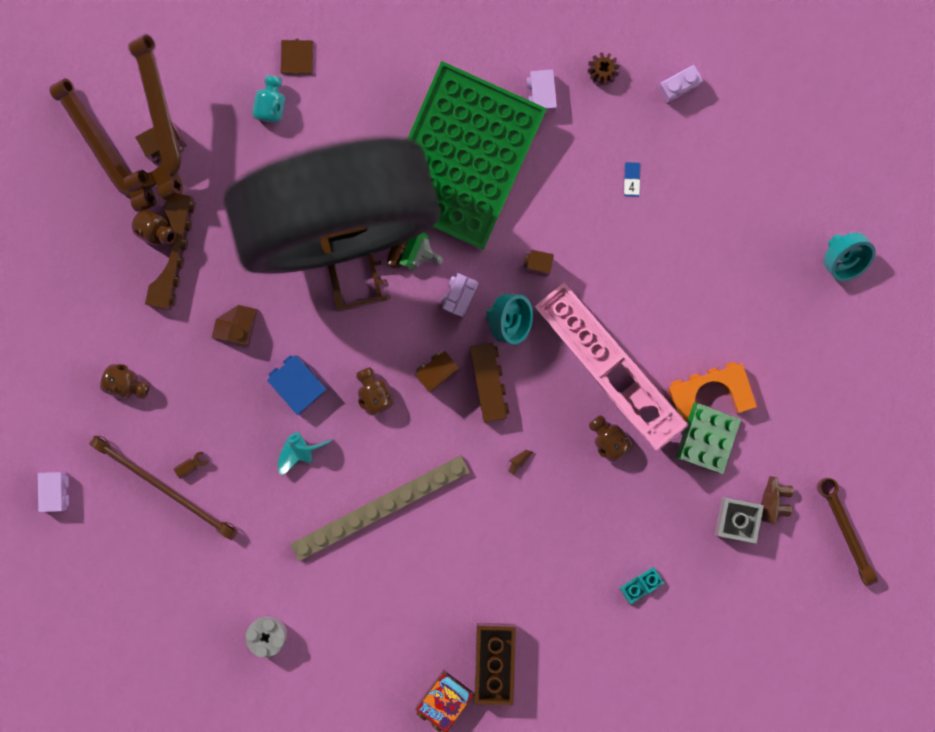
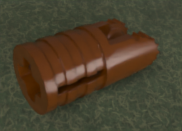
M408 241L391 247L386 261L394 269H399L401 266L399 262Z

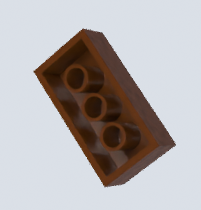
M477 623L475 704L514 706L515 624Z

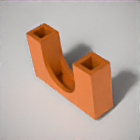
M734 361L725 364L726 368L721 370L718 367L707 370L708 374L703 376L697 373L689 376L690 380L682 382V379L670 382L671 386L667 387L674 410L687 424L693 402H695L696 393L702 385L708 382H716L726 388L735 413L756 408L757 406L743 363L737 364Z

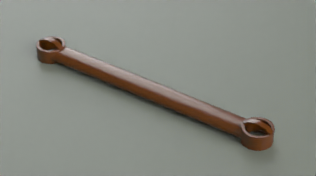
M94 436L90 441L89 445L103 454L106 453L215 527L216 531L225 538L233 540L237 534L236 527L232 523L220 522L112 449L105 437Z

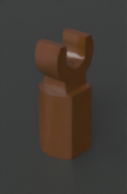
M203 451L196 453L194 459L189 458L174 468L179 479L197 470V466L208 464V460L204 462L199 461V456L204 454Z

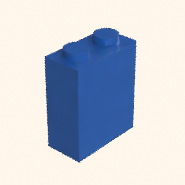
M290 355L283 361L285 365L280 369L276 367L268 374L270 378L267 381L296 415H300L323 395L327 389L298 355L294 357Z

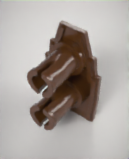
M769 477L761 505H764L762 521L776 524L777 516L789 517L792 514L791 505L779 504V496L791 498L794 494V488L791 485H778V477Z

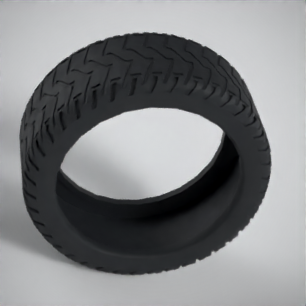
M400 137L355 139L298 152L247 173L232 183L224 195V206L239 263L246 271L260 274H281L310 270L371 255L419 236L434 226L440 217V208L424 149L416 141ZM365 226V230L328 238L332 253H323L321 237Z

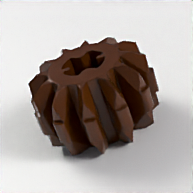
M600 52L599 57L594 55L593 61L588 63L591 68L587 70V73L592 74L591 80L597 78L596 84L598 85L601 80H603L604 85H607L608 80L613 83L614 77L619 75V72L616 70L620 68V65L614 64L617 58L615 57L611 60L610 53L604 57V53ZM602 65H603V68H604V66L607 67L606 72H605L604 70H603V72L600 71V68H601Z

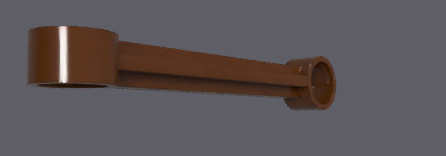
M823 478L817 484V491L821 496L826 497L856 562L862 582L866 587L877 583L878 579L865 557L837 495L838 483L832 478ZM826 480L831 481L834 485V490L831 494H824L822 492L821 486Z

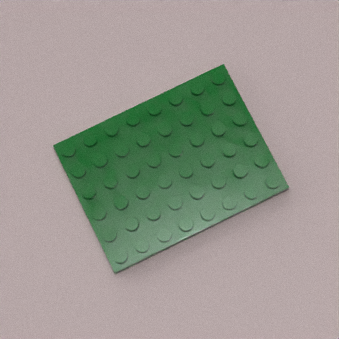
M443 61L439 64L407 139H412L419 143L424 149L440 208L439 220L432 227L484 250L547 108Z

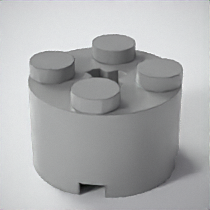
M273 616L259 617L249 626L246 632V644L249 650L261 658L277 654L284 646L287 638V629L284 623ZM264 633L270 634L269 640L263 638Z

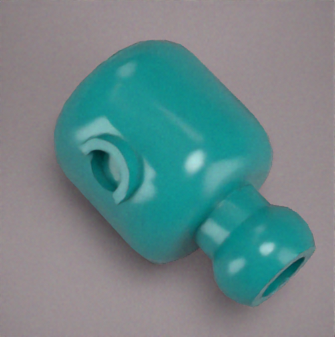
M267 75L264 79L265 90L260 89L255 94L252 115L256 120L279 123L285 104V96L278 93L279 87L282 85V79Z

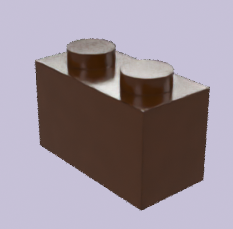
M531 250L530 254L525 256L523 267L527 268V273L548 277L551 272L554 254Z

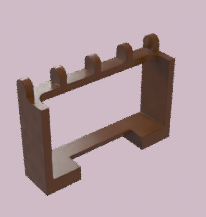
M365 226L321 237L323 253H332L328 238L365 230ZM372 254L368 255L378 296L375 298L345 305L335 264L328 266L338 312L390 300V296L382 297L379 285L386 283V279L378 280L375 266L382 265V262H374Z

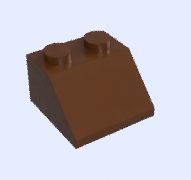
M438 351L431 357L433 361L428 365L423 363L416 369L418 373L415 376L429 393L459 370L457 364L445 351L442 353Z

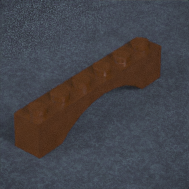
M179 194L166 200L165 212L169 218L171 228L176 232V239L172 243V251L166 267L148 287L145 305L171 310L172 306L176 304L177 296L174 294L175 289L180 285L179 270L184 266V258L182 256L183 251L188 246L186 236L192 227L191 213H194L196 208V202H194L192 196Z

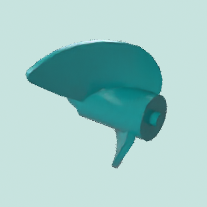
M299 432L291 434L286 440L278 459L280 475L287 473L299 460L310 464L312 462V450L328 444L332 441V438L319 444L307 445Z

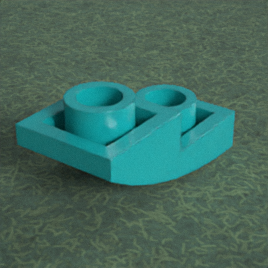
M651 567L619 587V590L628 604H632L645 594H649L661 586L664 582L655 568Z

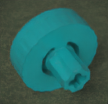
M859 232L849 233L844 236L837 234L828 241L829 248L825 253L823 261L825 268L835 280L841 282L850 281L862 275L871 266L876 255V249L868 238Z
M504 293L496 299L492 307L487 309L485 319L490 325L491 334L498 342L515 345L521 343L528 336L533 322V310L530 301L525 296Z

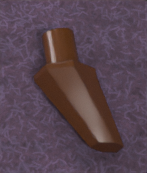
M524 450L510 459L509 462L512 464L508 472L515 475L518 467L524 465L533 451Z

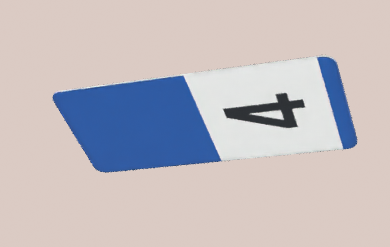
M625 162L624 196H639L640 163Z

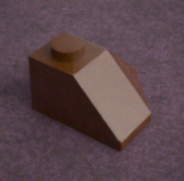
M237 305L216 318L212 338L249 346L258 309Z

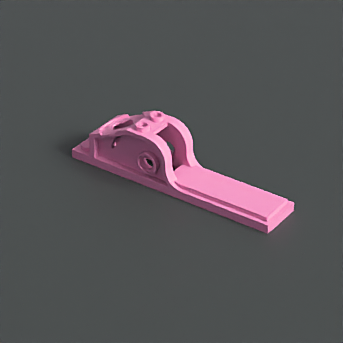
M564 282L534 306L593 375L609 398L642 436L651 443L656 451L660 450L688 426ZM620 364L634 381L621 394L616 391L606 377ZM644 407H656L660 417L655 421L644 422L641 418L640 410Z

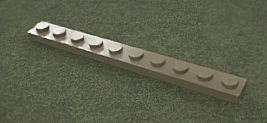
M460 455L294 541L290 545L298 561L468 474L469 470Z

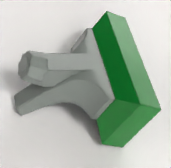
M422 233L408 241L399 264L414 271L416 266L418 267L424 262L441 265L443 259L441 255L435 254L431 250L428 240L429 236Z

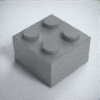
M721 497L714 534L756 544L764 505Z

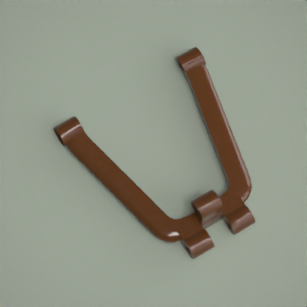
M144 34L130 42L128 48L138 64L161 155L160 166L152 172L147 173L141 169L132 174L129 173L76 96L74 86L70 80L64 78L51 85L49 90L55 100L61 101L66 112L116 189L120 193L130 196L131 206L136 212L156 205L157 199L152 189L156 185L158 186L159 196L164 200L173 198L184 190L183 183L178 174L181 166L180 153L153 53L155 42L148 34Z

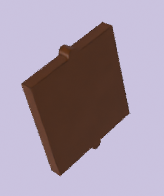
M298 38L295 40H281V74H295L296 76L299 74H312L313 40H299Z

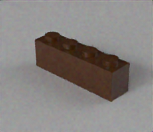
M493 342L470 346L483 422L506 419V414L510 413L508 403L503 401V395H506L505 385L500 384L499 377L503 376L501 365H497L496 358L499 357L498 347L494 346Z

